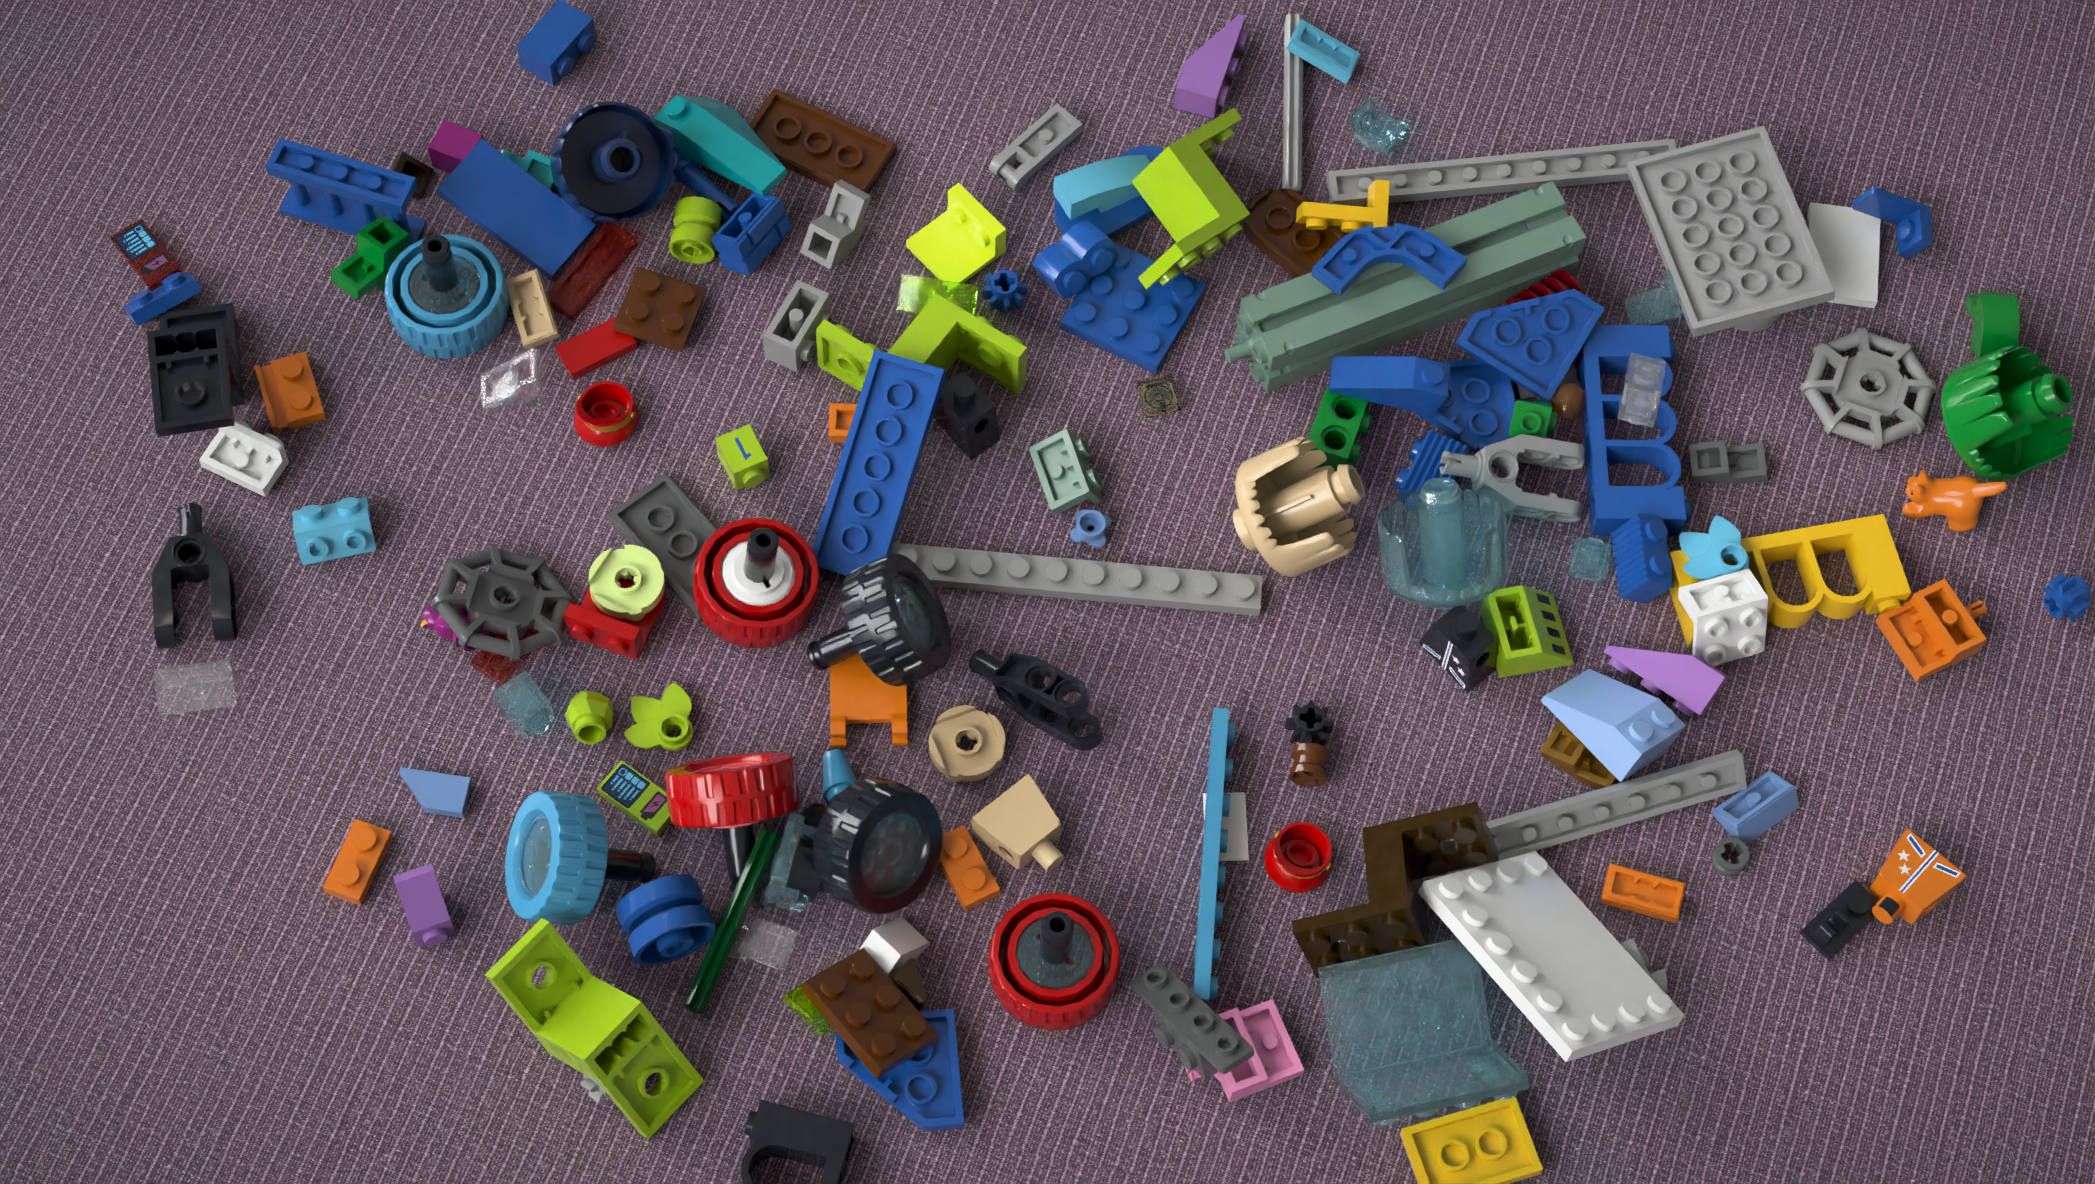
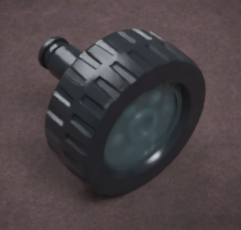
M888 554L855 569L847 575L841 591V604L846 626L821 637L818 642H810L807 646L808 659L811 665L818 670H824L828 665L838 664L859 654L868 668L880 680L888 685L901 687L919 681L944 668L951 655L952 641L945 610L936 590L925 573L908 557L901 554Z
M881 777L866 778L845 788L828 807L820 803H813L802 814L801 820L804 830L816 835L813 858L819 881L829 894L853 908L878 915L899 911L911 904L924 891L936 871L943 844L941 819L929 798L904 784Z

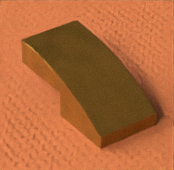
M1558 722L1540 750L1542 757L1565 773L1596 790L1618 784L1619 780L1563 723Z

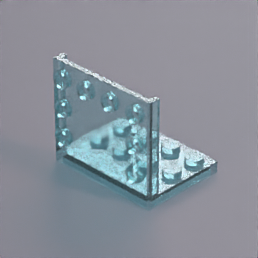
M1459 939L1318 968L1336 1083L1370 1123L1389 1125L1396 1123L1401 1116L1411 1114L1419 1117L1431 1116L1438 1113L1439 1108L1453 1105L1456 1108H1468L1477 1105L1478 1100L1490 1097L1499 1100L1510 1099L1517 1096L1518 1091L1530 1089L1527 1072L1491 1038L1480 963Z

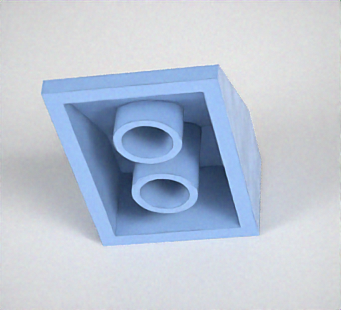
M1587 669L1544 695L1541 699L1542 703L1620 782L1665 754L1686 726L1659 698L1591 669Z

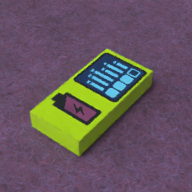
M622 760L596 788L600 796L657 837L671 822L666 792Z

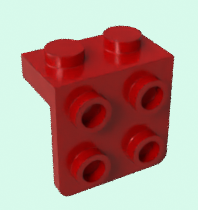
M621 577L618 579L621 588H631L635 585L632 580ZM589 587L581 605L578 606L570 603L564 614L568 635L581 642L591 643L608 649L614 654L638 660L666 603V597L663 594L658 605L646 613L642 619L629 621L609 616L601 611L593 602Z

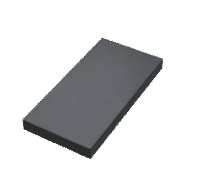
M665 472L609 512L607 517L608 521L630 545L646 548L658 558L664 572L665 584L701 623L703 622L702 617L698 614L695 600L693 599V574L702 546L718 529Z

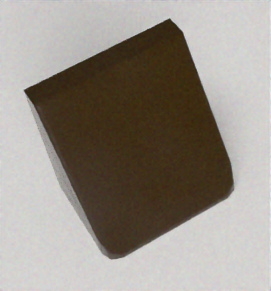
M402 152L393 160L389 170L416 177L418 186L412 198L419 200L434 169Z
M910 958L893 976L892 981L915 1008L921 1011L928 997L915 961Z

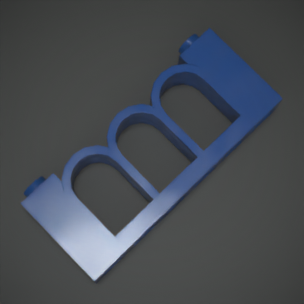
M1595 325L1577 354L1591 535L1611 536L1610 533L1638 513L1663 518L1668 531L1667 536H1680L1685 522H1690V500H1685L1683 486H1677L1681 474V463L1678 455L1670 448L1676 432L1677 419L1674 410L1666 402L1673 380V374L1668 364L1669 361L1675 360L1676 344L1674 339H1669L1668 325ZM1600 374L1645 376L1653 381L1658 391L1648 395H1602ZM1604 419L1648 420L1660 429L1662 436L1653 440H1605ZM1608 464L1652 465L1664 474L1667 482L1656 486H1609Z

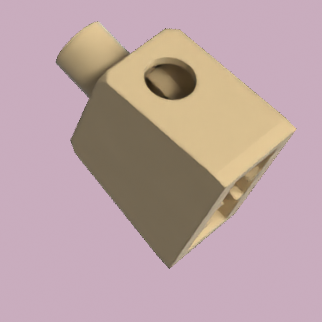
M1029 774L972 817V834L1016 869H1022L1032 860L1036 859L1047 872H1050L1064 859V855L1054 845L1061 836V823Z

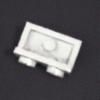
M234 418L235 426L218 428L219 432L199 459L200 464L203 468L266 497L289 463L284 444L276 436L269 433L262 435L253 431L244 421Z

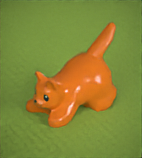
M1923 469L1920 471L1919 476H1912L1907 480L1905 493L1912 502L1905 504L1902 512L1905 516L1912 519L1924 518L1934 514L1944 515L1947 517L1948 528L1964 532L1978 524V514L1982 508L1984 497L1998 495L2006 490L2008 485L2006 482L1982 483L1976 477L1969 475L1932 479Z

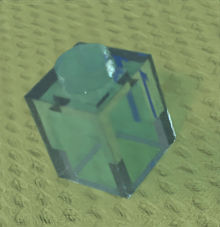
M526 670L494 690L499 709L523 740L531 735L536 736L543 733L550 727L551 722L555 720L551 702Z

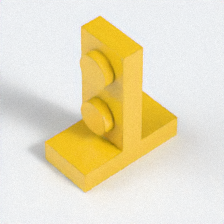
M1375 180L1368 187L1367 207L1302 202L1296 211V223H1305L1306 228L1311 230H1325L1327 225L1340 226L1341 231L1351 233L1368 225H1373V228L1387 227L1390 181Z

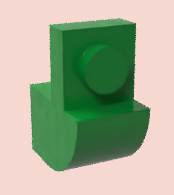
M382 214L357 232V252L331 271V282L357 301L375 287L382 291L385 290V279L391 264L409 246V233Z
M1982 291L1978 295H1967L1965 308L1974 320L1970 348L1975 356L1980 358L2010 345L2018 347L2020 316L2015 295L2000 294L1994 291Z

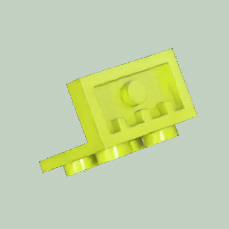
M957 183L948 190L947 211L907 239L906 247L950 291H954L1006 252V228L960 183Z

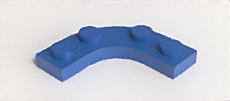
M1396 223L1395 227L1373 228V225H1368L1347 234L1339 240L1313 267L1311 276L1341 296L1371 266L1384 262L1402 263L1414 269L1444 290L1464 269L1467 258L1439 238L1420 228Z

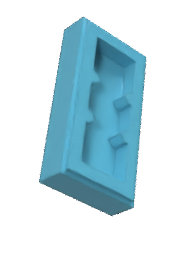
M1303 19L1297 24L1286 47V50L1344 84L1350 79L1361 53Z

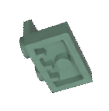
M1066 428L1029 447L1047 502L1053 513L1058 515L1088 499L1096 505L1103 502L1099 490L1103 488V483L1098 472L1091 468L1088 460L1092 456L1091 450L1082 436L1078 438Z

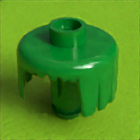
M2006 346L1958 367L1948 376L1941 395L1942 416L1950 443L1972 471L1987 480L1995 482L2009 481L2020 474L2064 456L2068 452V445L2071 443L2073 436L2072 431L2063 433L2072 428L2074 423L2073 416L2067 415L2057 418L2059 415L2067 412L2073 403V392L2070 384L2062 375L2052 374V370L2048 366L2034 367L2042 359L2035 353L2026 354L2029 350L2021 346Z

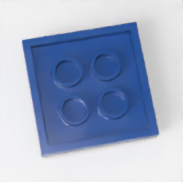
M1112 241L1119 254L1117 260L1105 272L1091 277L1087 285L1078 292L1060 322V329L1157 374L1205 294L1206 284L1180 273L1165 286L1158 282L1146 289L1138 277L1155 261Z

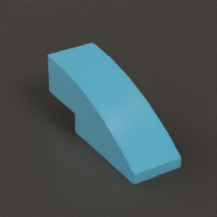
M1129 155L1094 162L1054 177L1053 194L1070 220L1096 208L1103 213L1141 195L1131 181L1151 162L1146 155Z

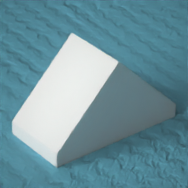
M899 917L874 928L860 949L865 948L892 980L893 976L910 958L915 960L930 945V942L903 917Z

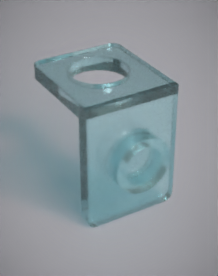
M1669 270L1663 271V287L1630 296L1623 300L1631 325H1658L1680 318V299Z

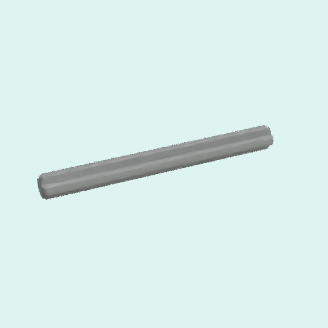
M1289 13L1285 16L1282 189H1291L1300 193L1302 187L1303 59L1286 50V47L1297 24L1301 19L1304 20V17L1300 13Z

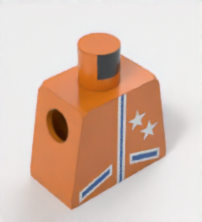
M1907 828L1892 848L1869 888L1871 894L1879 899L1872 908V913L1884 924H1891L1898 915L1907 923L1915 924L1948 899L1967 875Z

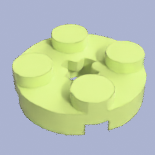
M624 545V549L604 551L595 559L589 571L591 598L596 606L609 616L629 621L642 619L646 613L658 605L665 591L664 572L658 558L648 549L637 545ZM629 575L634 576L635 585L633 587L621 588V584L618 581L620 577L627 579Z

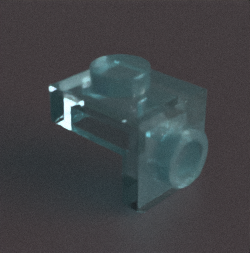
M1372 97L1361 105L1349 118L1357 144L1387 156L1411 135L1407 123L1383 115L1378 100Z

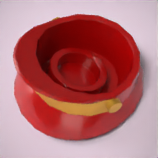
M611 381L598 382L587 387L582 394H579L574 414V425L578 435L584 441L596 446H613L626 440L635 430L639 418L638 405L625 386Z
M1309 822L1289 824L1281 831L1278 830L1267 844L1264 854L1266 871L1279 887L1288 891L1301 893L1314 890L1325 882L1329 876L1332 867V843L1328 835L1316 825Z

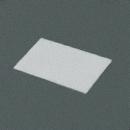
M1245 792L1227 793L1231 794L1229 817H1222L1221 829L1228 830L1226 853L1219 852V861L1249 860ZM1203 793L1204 819H1205L1206 793Z

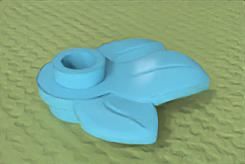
M1716 515L1711 522L1708 534L1696 532L1680 533L1681 549L1686 557L1690 559L1685 564L1683 571L1698 580H1708L1748 569L1749 557L1745 549L1740 545L1741 534L1725 518ZM1731 560L1735 563V566L1728 565L1723 561Z

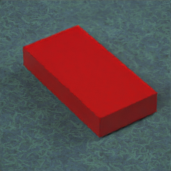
M616 317L555 346L556 354L572 380L638 349L637 342L633 336L614 331Z

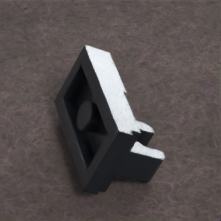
M1855 880L1801 930L1800 934L1829 961L1876 918L1872 913V908L1878 900Z

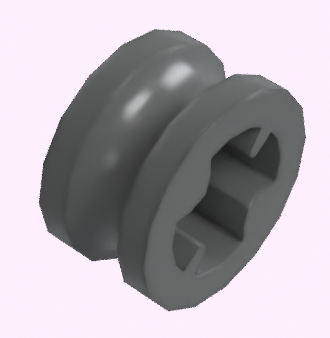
M1728 837L1718 842L1712 853L1711 862L1718 873L1729 877L1736 876L1743 871L1749 860L1750 853L1743 841L1738 838ZM1726 850H1730V854L1734 851L1738 855L1735 864H1730L1731 859L1726 862L1722 858Z

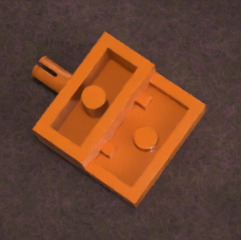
M1946 579L1914 593L1909 601L1901 604L1902 607L1891 609L1878 615L1875 621L1916 683L1978 653L1987 640L1974 619L1987 614L1986 605H1983L1984 602L1977 600L1975 603L1964 607Z

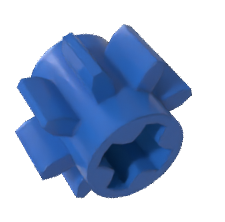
M1000 268V271L994 275H986L987 286L982 288V299H990V311L996 309L1008 315L1009 311L1015 307H1023L1022 296L1027 295V284L1019 283L1020 272L1013 273Z
M2061 573L2048 581L2049 585L2044 588V591L2047 593L2043 596L2044 606L2057 619L2067 615L2068 619L2073 622L2086 613L2085 610L2091 606L2088 602L2091 599L2090 588L2078 576L2067 579L2064 573Z

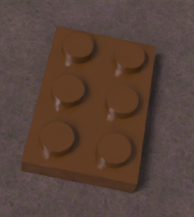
M865 948L858 950L809 978L801 988L804 995L876 1079L935 1044L939 1037L935 1029Z

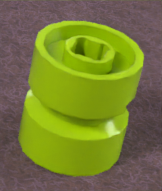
M691 196L678 201L673 220L676 228L672 229L669 242V252L673 257L692 264H704L713 260L716 249L711 238L720 229L722 219L721 207L714 201L704 197Z

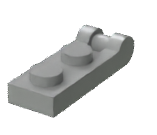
M1057 103L1000 152L990 163L989 170L997 177L1003 176L1007 180V185L1017 192L1025 186L1033 174L1082 132L1083 124ZM1015 160L1021 163L1017 169L1011 165Z

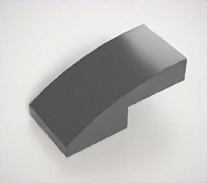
M1725 440L1688 444L1692 480L1711 483L1768 481L1763 442L1726 446Z

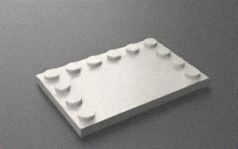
M1536 851L1424 881L1418 891L1420 896L1565 1062L1676 1027L1684 1017V1014L1672 1002L1671 998L1661 990Z

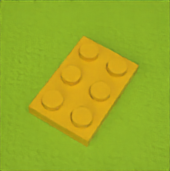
M1515 1095L1405 1127L1400 1131L1401 1139L1418 1184H1511L1540 1175L1543 1171Z

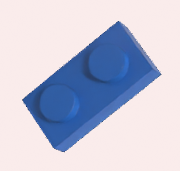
M181 272L174 273L166 277L162 281L163 285L151 292L143 290L133 295L129 299L131 303L123 306L129 319L139 326L200 293L202 290L196 278L188 272L184 274Z

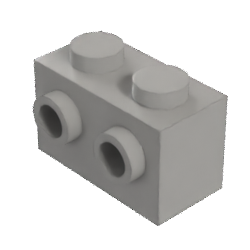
M797 280L763 335L765 358L795 372H798L804 361L809 362L816 349V328L824 319L830 323L833 321V314L830 309V294Z

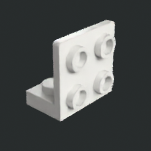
M1749 568L1679 588L1678 599L1694 623L1692 655L1700 657L1712 666H1717L1722 663L1752 656L1765 650L1768 596Z

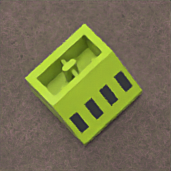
M1524 585L1487 591L1485 593L1480 614L1484 626L1497 640L1496 668L1499 678L1573 664V658L1552 594Z

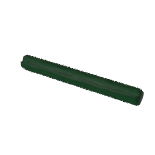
M763 828L757 837L685 999L684 1007L689 1011L702 1014L705 1010L779 843L780 835L772 830Z

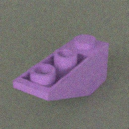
M1237 15L1186 59L1176 86L1174 108L1214 119L1218 106H1225L1230 87L1226 86L1228 78H1235L1240 60L1236 58L1238 50L1244 52L1249 37V31L1244 30L1246 16Z
M1608 645L1604 650V653L1611 656L1608 662L1610 665L1626 675L1632 670L1643 678L1640 682L1643 687L1658 696L1664 691L1675 699L1672 705L1692 717L1694 712L1698 715H1704L1729 678V676L1695 655Z

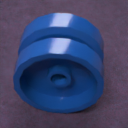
M689 874L661 877L641 885L619 901L615 908L616 915L623 932L630 935L628 945L636 964L641 966H657L673 962L697 951L713 938L716 926L709 909L701 905L704 901L703 895L695 877Z

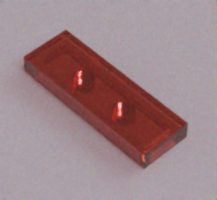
M606 223L547 293L551 307L575 321L638 246V238L613 223Z

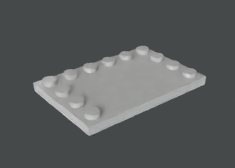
M1764 125L1627 162V173L1693 337L1834 300V287Z

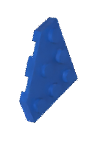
M1571 289L1487 309L1471 315L1454 345L1538 398L1550 401L1605 308L1576 289Z
M1476 358L1441 362L1450 365L1448 397L1433 417L1420 413L1415 414L1456 441H1460L1463 445L1467 444L1474 453L1479 452L1485 446L1512 438L1509 436V428L1515 398L1511 380Z
M954 1008L919 1011L939 1034L935 1044L878 1079L872 1075L835 1031L837 1062L921 1130L927 1132L964 1128Z

